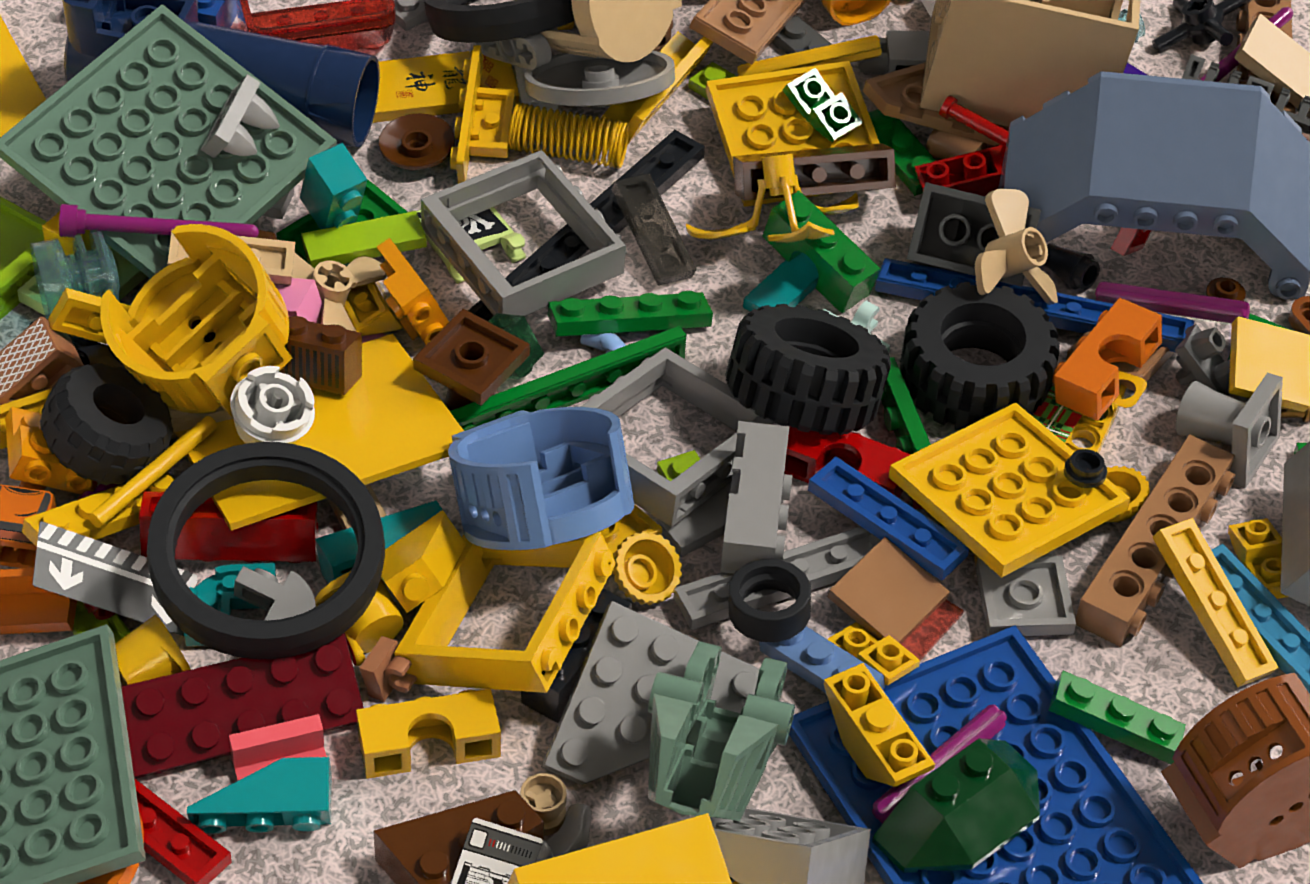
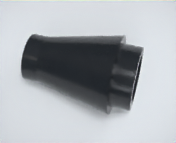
M1053 243L1047 245L1048 257L1043 265L1051 269L1072 289L1080 288L1087 290L1095 283L1100 272V265L1095 261L1092 254L1060 247Z

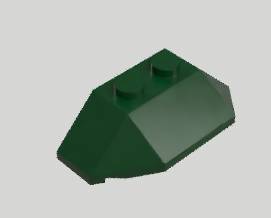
M978 738L914 784L874 834L872 842L903 873H914L918 869L930 871L972 870L1039 820L1038 772L1006 741Z

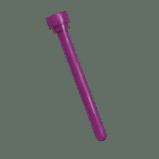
M61 204L59 217V236L77 238V234H85L86 230L171 235L172 229L176 226L187 224L210 225L224 229L236 236L254 238L258 237L259 230L253 224L86 214L85 209H78V205Z

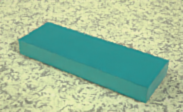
M801 253L789 262L785 260L744 297L743 308L750 312L765 305L775 307L777 304H787L789 307H796L816 288L819 276L815 264L804 253Z

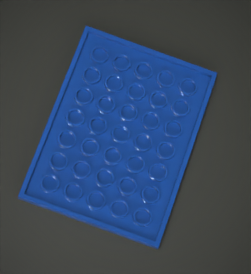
M1016 625L925 661L895 682L885 685L883 689L929 755L988 705H996L1005 712L1007 720L1005 721V727L991 739L1006 741L1038 772L1039 820L972 870L930 871L918 869L914 873H903L872 842L874 834L882 825L879 819H876L872 814L873 803L893 786L867 779L842 744L829 701L793 716L789 735L846 824L871 829L867 856L885 884H1204L1094 732L1083 725L1049 711L1056 680Z

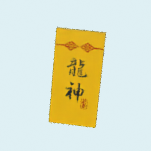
M472 51L378 61L380 84L373 123L392 121L398 117L416 113L435 116L463 112V110L459 109L460 88L467 87L468 81L464 80L463 75L465 58L472 57ZM482 54L483 70L480 87L515 90L516 105L519 102V93L512 65Z

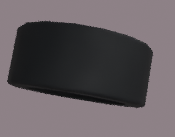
M761 559L747 563L735 572L729 582V618L734 628L745 637L759 642H780L793 638L806 627L811 617V583L802 570L794 564L779 559ZM765 589L787 593L796 602L786 609L767 612L752 608L744 602V599L754 592Z

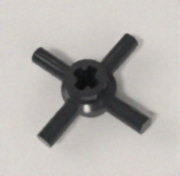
M1173 0V7L1182 13L1184 17L1181 25L1152 40V44L1160 53L1191 36L1192 41L1198 45L1208 44L1216 40L1221 45L1228 46L1233 41V34L1222 26L1221 23L1224 20V16L1252 0H1223L1214 5L1213 0Z

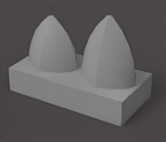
M247 74L232 89L200 150L213 158L222 150L237 156L257 154L252 136L240 124V121L261 129H277L280 127L272 109L256 94L260 85L259 81Z

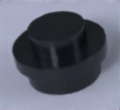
M1081 449L1075 451L1065 462L1064 475L1071 483L1078 487L1094 488L1100 486L1105 481L1107 467L1104 458L1099 453L1089 449Z

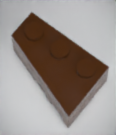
M516 790L374 830L375 860L395 884H451L474 818L539 837L543 841L544 821Z

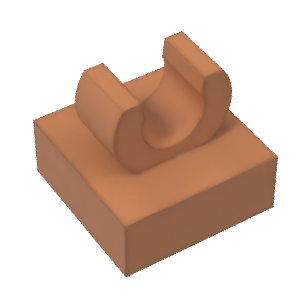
M382 636L359 667L369 696L385 702L393 689L403 693L409 692L417 680L415 675L406 673L412 665L411 661L405 657L394 655L398 647L397 640Z

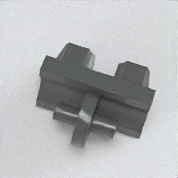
M1197 324L1188 327L1185 330V338L1175 349V352L1178 354L1176 360L1182 367L1176 373L1175 378L1181 385L1198 381L1219 393L1229 396L1230 359L1224 361L1219 354L1223 352L1226 346L1224 336L1217 327L1201 331Z

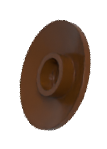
M416 113L398 117L388 123L379 136V148L382 156L394 166L409 170L427 169L442 163L450 156L451 148L455 146V136L451 126L443 119L430 114Z

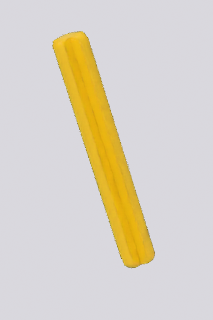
M877 35L758 60L752 65L750 63L740 64L737 66L738 76L843 61L857 62L881 56V43Z

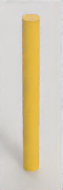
M205 416L153 462L90 513V522L97 528L105 525L217 429L215 420L210 416Z

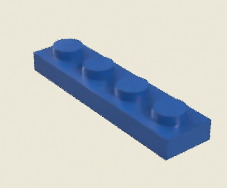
M834 457L809 479V492L880 540L886 537L920 567L941 581L968 557L969 548L952 533L838 457Z

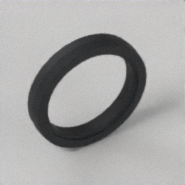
M424 0L425 12L432 32L439 38L453 42L482 43L515 39L545 32L575 21L571 0H514L489 5H465L472 0Z
M256 442L229 447L208 455L191 465L163 493L152 515L148 532V570L158 600L166 614L185 634L206 647L224 654L249 659H278L296 656L315 650L341 636L356 623L370 605L381 579L385 559V539L379 511L373 497L360 479L346 466L322 452L300 445L281 442ZM261 480H278L300 484L322 494L344 513L354 530L358 551L348 578L330 598L317 607L293 617L278 620H249L216 610L203 602L190 590L181 577L175 562V550L181 530L192 513L201 504L215 494L232 486Z

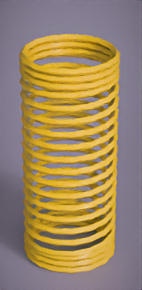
M518 102L514 107L510 121L508 145L510 150H524L526 153L531 151L533 154L540 151L542 143V150L547 156L555 157L557 155L559 159L562 157L565 160L570 158L572 161L577 159L578 162L583 160L584 163L590 161L592 165L597 163L598 166L603 164L604 167L609 166L610 168L620 169L627 150L629 123L616 120L613 124L610 118L606 124L605 117L600 121V118L596 116L593 121L592 115H589L586 119V115L583 114L580 118L578 112L573 118L571 111L567 115V112L563 110L560 115L559 109L554 112L550 108L547 112L546 107H543L541 110L539 106H536L534 109L532 104L528 105L527 103ZM536 140V148L533 149V145ZM548 142H549V150H548V152H547V151H546V148H547V145H548ZM556 142V150L555 153H553V148ZM569 144V153L568 155H566V150ZM576 144V153L573 157V150ZM588 146H589V155H588V158L586 159V153H587ZM596 146L595 158L593 160V153ZM581 147H582V155H581V158H580V157H579V153H580V150H581ZM602 149V158L599 161V155ZM608 149H609L608 161H607V163H606V155H607V152H608Z

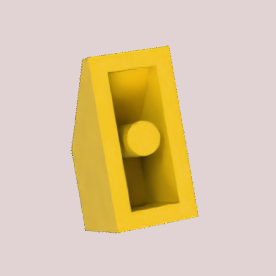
M441 510L385 549L381 577L406 613L444 588L466 546V542L446 513Z

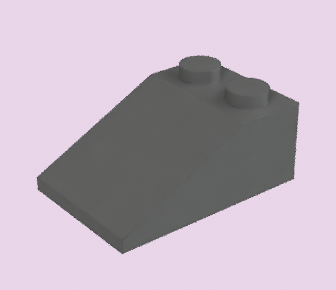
M925 182L907 259L975 275L977 256L985 252V248L990 241L999 238L985 202L986 196ZM1028 207L1025 228L1033 227L1037 229L1041 214L1040 209ZM1019 273L1005 279H1000L999 282L1022 287L1025 276L1023 273Z

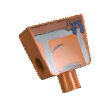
M21 481L19 487L0 484V565L34 568L37 547L22 533L25 518L57 507L54 494L50 491H45L46 486Z

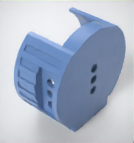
M560 407L534 412L520 410L452 435L453 442L449 446L448 455L464 536L474 545L496 550L546 548L604 530L618 522L625 515L630 514L634 509L635 504L621 423L618 416L612 412L589 407Z

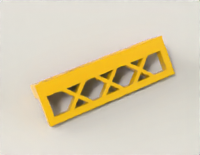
M678 31L660 50L661 53L670 56L674 60L675 82L666 90L655 95L629 103L610 106L602 115L600 121L603 117L606 119V124L610 118L613 124L616 120L627 121L629 123V144L700 64L714 42L703 36L697 44H694Z

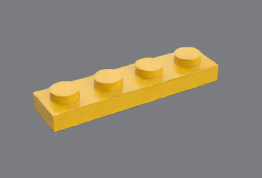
M166 472L145 491L165 492L175 479ZM118 485L25 518L22 533L36 547L40 521L95 540L139 524L143 492L101 528L95 527L90 522L89 514L124 485Z
M1191 518L1160 529L1152 538L1236 686L1241 687L1271 675L1279 667L1194 519Z

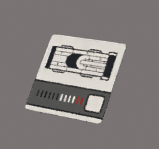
M474 818L451 884H507L515 868L536 863L543 840L539 837Z

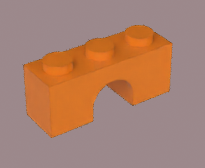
M1119 297L1109 311L1104 310L1101 313L1093 330L1087 336L1084 335L1080 338L1075 351L1066 362L1062 361L1056 367L1052 377V382L1055 384V402L1098 421L1119 396V367L1111 363L1126 362L1142 368L1162 343V315Z

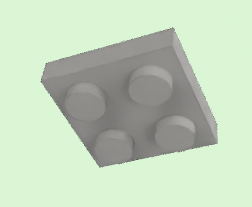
M1041 556L1002 578L980 558L977 559L975 569L987 636L1016 625L1023 636L1074 634L1076 620L1062 556Z

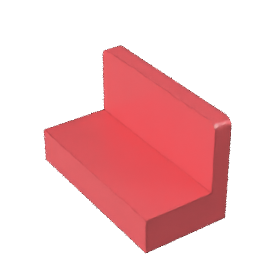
M319 714L229 735L230 755L237 781L281 758L327 757L324 749L323 726Z

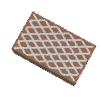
M40 316L0 351L1 405L51 389L63 374H66L72 368L84 366L69 334L51 330L48 320Z

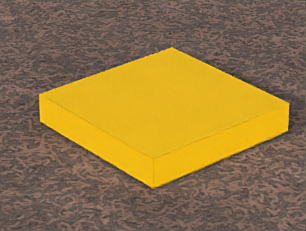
M1237 317L1232 322L1229 393L1250 399L1268 372L1283 377L1281 407L1305 412L1310 407V335Z

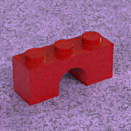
M789 426L784 474L792 475L793 478L809 484L811 477L834 457H838L900 498L903 490L889 478L890 465L911 454L903 452L896 447H890L856 432L843 435L833 432L831 435H821L815 431H809V433L797 431V428Z

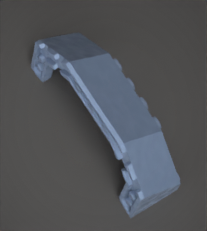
M1100 71L1088 78V84L1073 93L1067 90L1044 103L1043 110L1027 119L1022 115L1010 122L998 189L1020 190L1027 195L1029 207L1041 210L1037 230L1043 235L1046 243L1081 224L1242 239L1271 268L1268 288L1272 295L1282 299H1298L1306 295L1310 282V142L1302 135L1301 127L1285 111L1281 112L1271 102L1270 95L1262 86Z

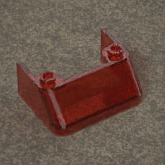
M236 0L240 30L306 43L329 44L350 50L379 49L390 42L396 21L394 0H346L251 13L248 0Z

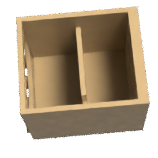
M936 0L931 16L920 108L940 111L946 98L951 95L958 99L957 103L992 123L1008 127L1010 122L1022 115L1027 119L1043 110L1044 103L1067 90L1073 93L1087 85L1088 78L1100 71L1123 73L1139 31L1140 0H1129L1126 22L1118 20L1123 0Z

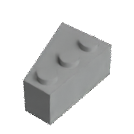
M738 421L720 572L735 574L737 570L747 563L761 559H779L783 561L786 536L777 535V531H786L789 505L781 504V500H790L792 475L784 474L789 426Z

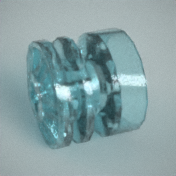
M89 231L91 250L87 251L82 236L80 234L74 236L72 241L73 253L65 255L64 249L57 238L30 243L35 277L47 320L65 288L101 298L109 289L119 301L120 282L113 253L106 244L102 231Z

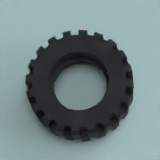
M970 282L958 283L956 288L952 289L948 285L935 291V296L930 294L919 302L918 307L911 312L905 328L900 372L912 400L916 399L915 406L924 414L931 412L933 420L943 426L946 422L954 424V429L958 431L1015 402L1030 415H1033L1039 405L1041 406L1044 403L1049 390L1052 388V377L1060 353V343L1057 340L1058 333L1054 324L1051 321L1049 322V316L1040 306L1035 308L1034 301L1024 294L1021 297L1014 294V289L1006 286H1002V289L994 287L990 293L980 295L977 291V285H970ZM962 348L984 349L999 355L1007 362L993 366L977 365L960 359L951 351Z
M777 304L775 307L765 305L757 310L750 311L740 321L725 375L734 398H739L740 404L747 409H753L756 415L764 419H772L775 421V424L781 426L795 427L797 431L807 433L815 431L821 435H831L833 432H837L843 435L849 434L853 430L857 432L863 429L876 417L891 368V361L886 346L882 345L881 340L876 335H870L868 329L851 323L847 318L842 316L836 317L820 309L818 311L808 309L807 306L796 305V307H789L787 304Z

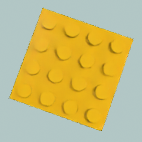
M850 61L710 80L706 83L705 91L733 176V156L880 144ZM814 68L818 70L835 96L841 92L863 122L861 126L834 142H830L799 113L783 92L786 84ZM826 194L807 195L806 197L820 196ZM764 199L763 204L781 202L785 199ZM742 200L744 207L754 206L756 200Z
M1016 402L891 464L889 478L1001 578L1127 511L1130 497L1107 478L1103 484L1094 488H1081L1071 483L1064 475V466L1067 459L1075 451Z

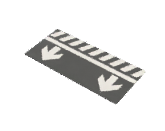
M40 521L33 586L143 623L156 614L168 631L184 636V632L170 619L158 600L151 582L147 557ZM178 568L186 585L189 588H195L197 586V575Z

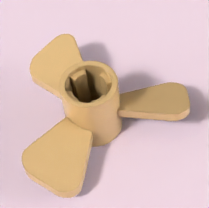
M996 189L986 195L985 202L999 238L990 241L985 248V252L980 253L976 258L975 276L978 293L980 295L988 294L994 289L1000 279L1023 273L1048 305L1058 303L1054 282L1048 274L1039 268V266L1047 261L1048 248L1046 241L1037 229L1033 227L1025 228L1029 207L1027 195L1015 189Z
M296 253L294 254L292 278L315 280L323 304L321 324L341 325L347 330L356 331L344 309L350 289L384 280L387 276L379 266L381 262L371 257H358L348 266L336 261H323L313 268Z

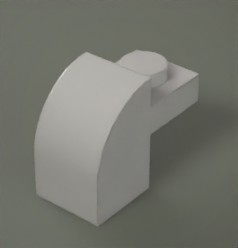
M245 566L242 567L235 580L234 596L267 611L268 614L264 620L289 618L316 607L315 598L310 586L300 575L292 570L283 585L278 583V579L270 572L260 568H256L253 571Z

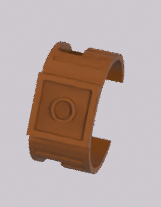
M1293 672L1261 681L1219 704L1198 721L1185 735L1172 757L1174 763L1161 771L1205 845L1238 868L1244 867L1254 859L1258 861L1265 860L1310 842V693L1298 675ZM1278 745L1282 746L1281 756L1271 759V749ZM1256 759H1262L1263 763L1261 761L1255 763L1257 770L1251 772L1252 762ZM1243 773V776L1232 779L1234 774Z

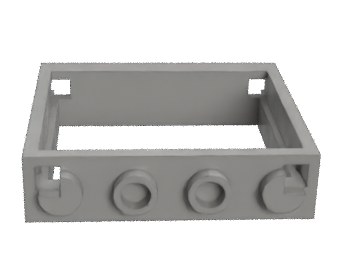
M543 150L421 199V225L423 230L502 326L547 307L548 302L561 301L624 273L627 251L626 245L621 240V235L615 234L605 222L602 213L598 209H594L586 201L581 189L576 185H572L563 174L559 164L555 165ZM538 189L593 253L512 287L458 221Z
M666 347L651 358L644 359L634 370L625 376L617 378L611 386L599 394H594L581 406L606 410L619 417L658 388L664 386L735 431L738 428V421L778 425L772 419H764L756 415L753 409L745 408L740 404L739 398H734L727 384ZM737 432L672 481H669L626 453L634 504L670 527L674 526L732 481Z

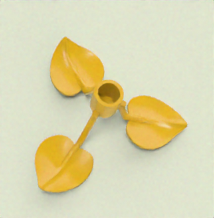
M793 154L762 157L764 179L757 180L758 193L750 220L732 228L716 230L698 229L686 223L688 234L700 239H722L754 231L759 223L765 190L769 189L770 196L784 195L792 233L768 235V241L797 242L806 238L820 239L834 235V230L817 226L809 221L803 227H798L791 194L793 191L794 193L797 191L801 192L798 184V176L795 175ZM856 192L846 200L825 208L816 207L824 215L846 213L859 207L858 194Z

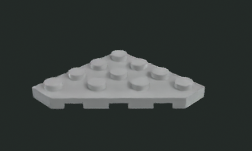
M611 601L606 607L541 767L575 783L584 785L649 759L652 713L648 712V705L656 674L659 671L684 677L689 659L699 641ZM721 651L719 667L711 700H716V707L741 713L748 695L755 694L760 668Z

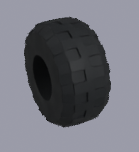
M96 363L90 366L87 364L72 368L58 379L41 411L40 426L51 453L56 455L63 466L71 469L78 476L103 485H125L168 448L173 436L172 418L167 404L161 399L160 393L151 390L145 383L141 384L127 369L118 366L113 367L107 364Z

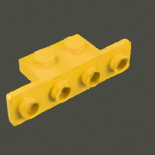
M473 45L472 57L465 58L463 75L464 80L468 81L467 87L460 88L459 109L463 110V117H456L455 139L459 140L458 147L451 148L450 169L457 170L458 184L467 179L470 156L508 158V135L515 107V90L480 87L483 70L481 45Z

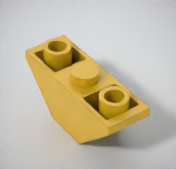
M864 663L824 679L823 685L842 744L867 779L896 787L934 770V761Z

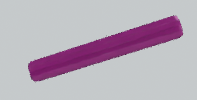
M1105 281L1100 282L1095 291L1097 301L1114 304L1120 297L1153 312L1230 324L1237 317L1248 319L1250 315V305L1246 301Z
M994 704L984 708L929 755L935 763L934 770L978 738L991 739L1005 727V721L1007 720L1005 712ZM934 770L896 787H891L873 803V816L883 824L908 790Z

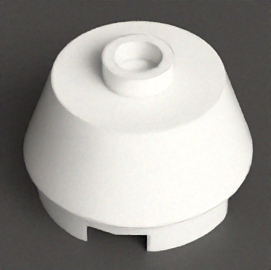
M263 366L250 371L247 377L243 378L235 386L231 394L230 407L237 433L246 444L256 442L292 444L310 430L315 418L314 396L310 386L303 378L300 377L298 382L290 375L280 373V367Z

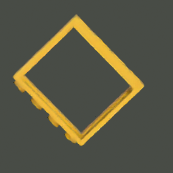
M597 532L569 542L529 550L484 548L472 544L463 535L462 538L466 542V546L444 588L424 601L396 648L394 655L405 657L411 661L412 665L406 673L416 676L417 680L414 684L547 693L558 671L561 670L562 664L574 641L577 640L591 609L596 605L597 598L616 564L602 533ZM494 565L570 568L525 651L448 646Z

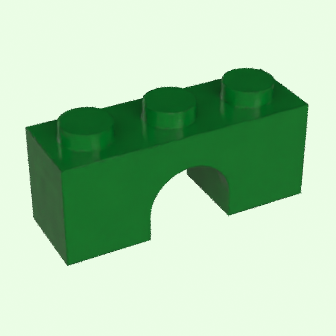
M797 191L791 196L798 227H803L809 221L817 226L833 229L834 235L820 239L806 238L797 242L768 241V235L792 233L784 200L771 209L762 237L788 262L801 253L806 254L813 261L818 271L819 279L815 289L837 310L844 313L870 295L881 268L805 195Z

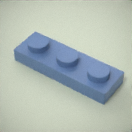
M807 626L793 638L780 642H759L762 653L772 659L787 662V669L826 693L823 685L824 679L864 663ZM864 663L883 690L885 688L884 675Z

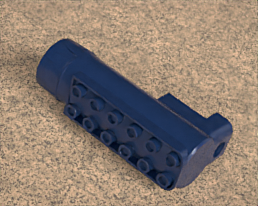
M62 0L68 34L64 52V72L67 82L160 5H164L335 138L337 145L343 143L345 146L358 148L367 139L376 111L380 84L379 62L374 55L329 44L306 43L198 22L196 0Z

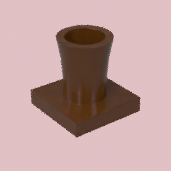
M462 309L413 358L414 370L448 388L445 405L449 411L473 402L482 406L490 396L498 393L497 389L530 356V344Z

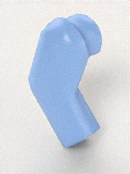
M614 333L581 335L580 339L581 344L605 351L606 353L626 346L619 336Z

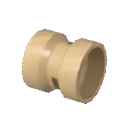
M539 773L528 777L522 784L520 795L544 821V836L552 835L559 831L566 818V786L561 779L548 773Z

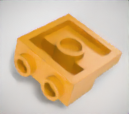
M388 238L377 246L385 259L379 266L388 277L382 282L391 294L385 301L399 319L400 324L409 337L414 340L419 336L424 344L427 345L449 321L427 286L394 242Z
M11 407L5 418L9 478L77 494H82L84 491L93 492L98 484L96 481L86 480L78 476L71 469H67L59 462L56 455L52 454L49 450L40 426L42 414Z

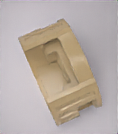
M571 0L574 20L580 34L557 30H548L541 32V34L547 39L551 48L562 53L593 58L601 57L619 62H635L650 54L662 41L673 19V9L681 7L682 0Z

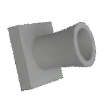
M1267 372L1247 403L1219 393L1198 381L1192 382L1187 388L1177 412L1176 433L1181 436H1189L1190 434L1197 438L1232 446L1231 454H1234L1235 457L1231 472L1236 474L1233 483L1246 488L1280 437L1283 377Z

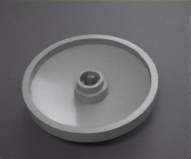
M654 50L646 57L635 62H619L601 57L593 58L561 53L553 55L551 61L546 65L534 70L526 69L524 73L525 89L532 98L547 103L574 107L606 108L612 105L640 100L666 90L675 82V64L670 56Z

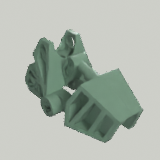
M699 641L689 659L684 677L658 671L652 686L648 705V712L652 713L648 798L682 815L699 816L709 813L710 817L740 821L764 773L768 758L777 744L785 746L789 737L795 705L780 701L787 672V662L765 657L759 669L755 694L748 695L741 713L717 708L716 700H711L722 647Z

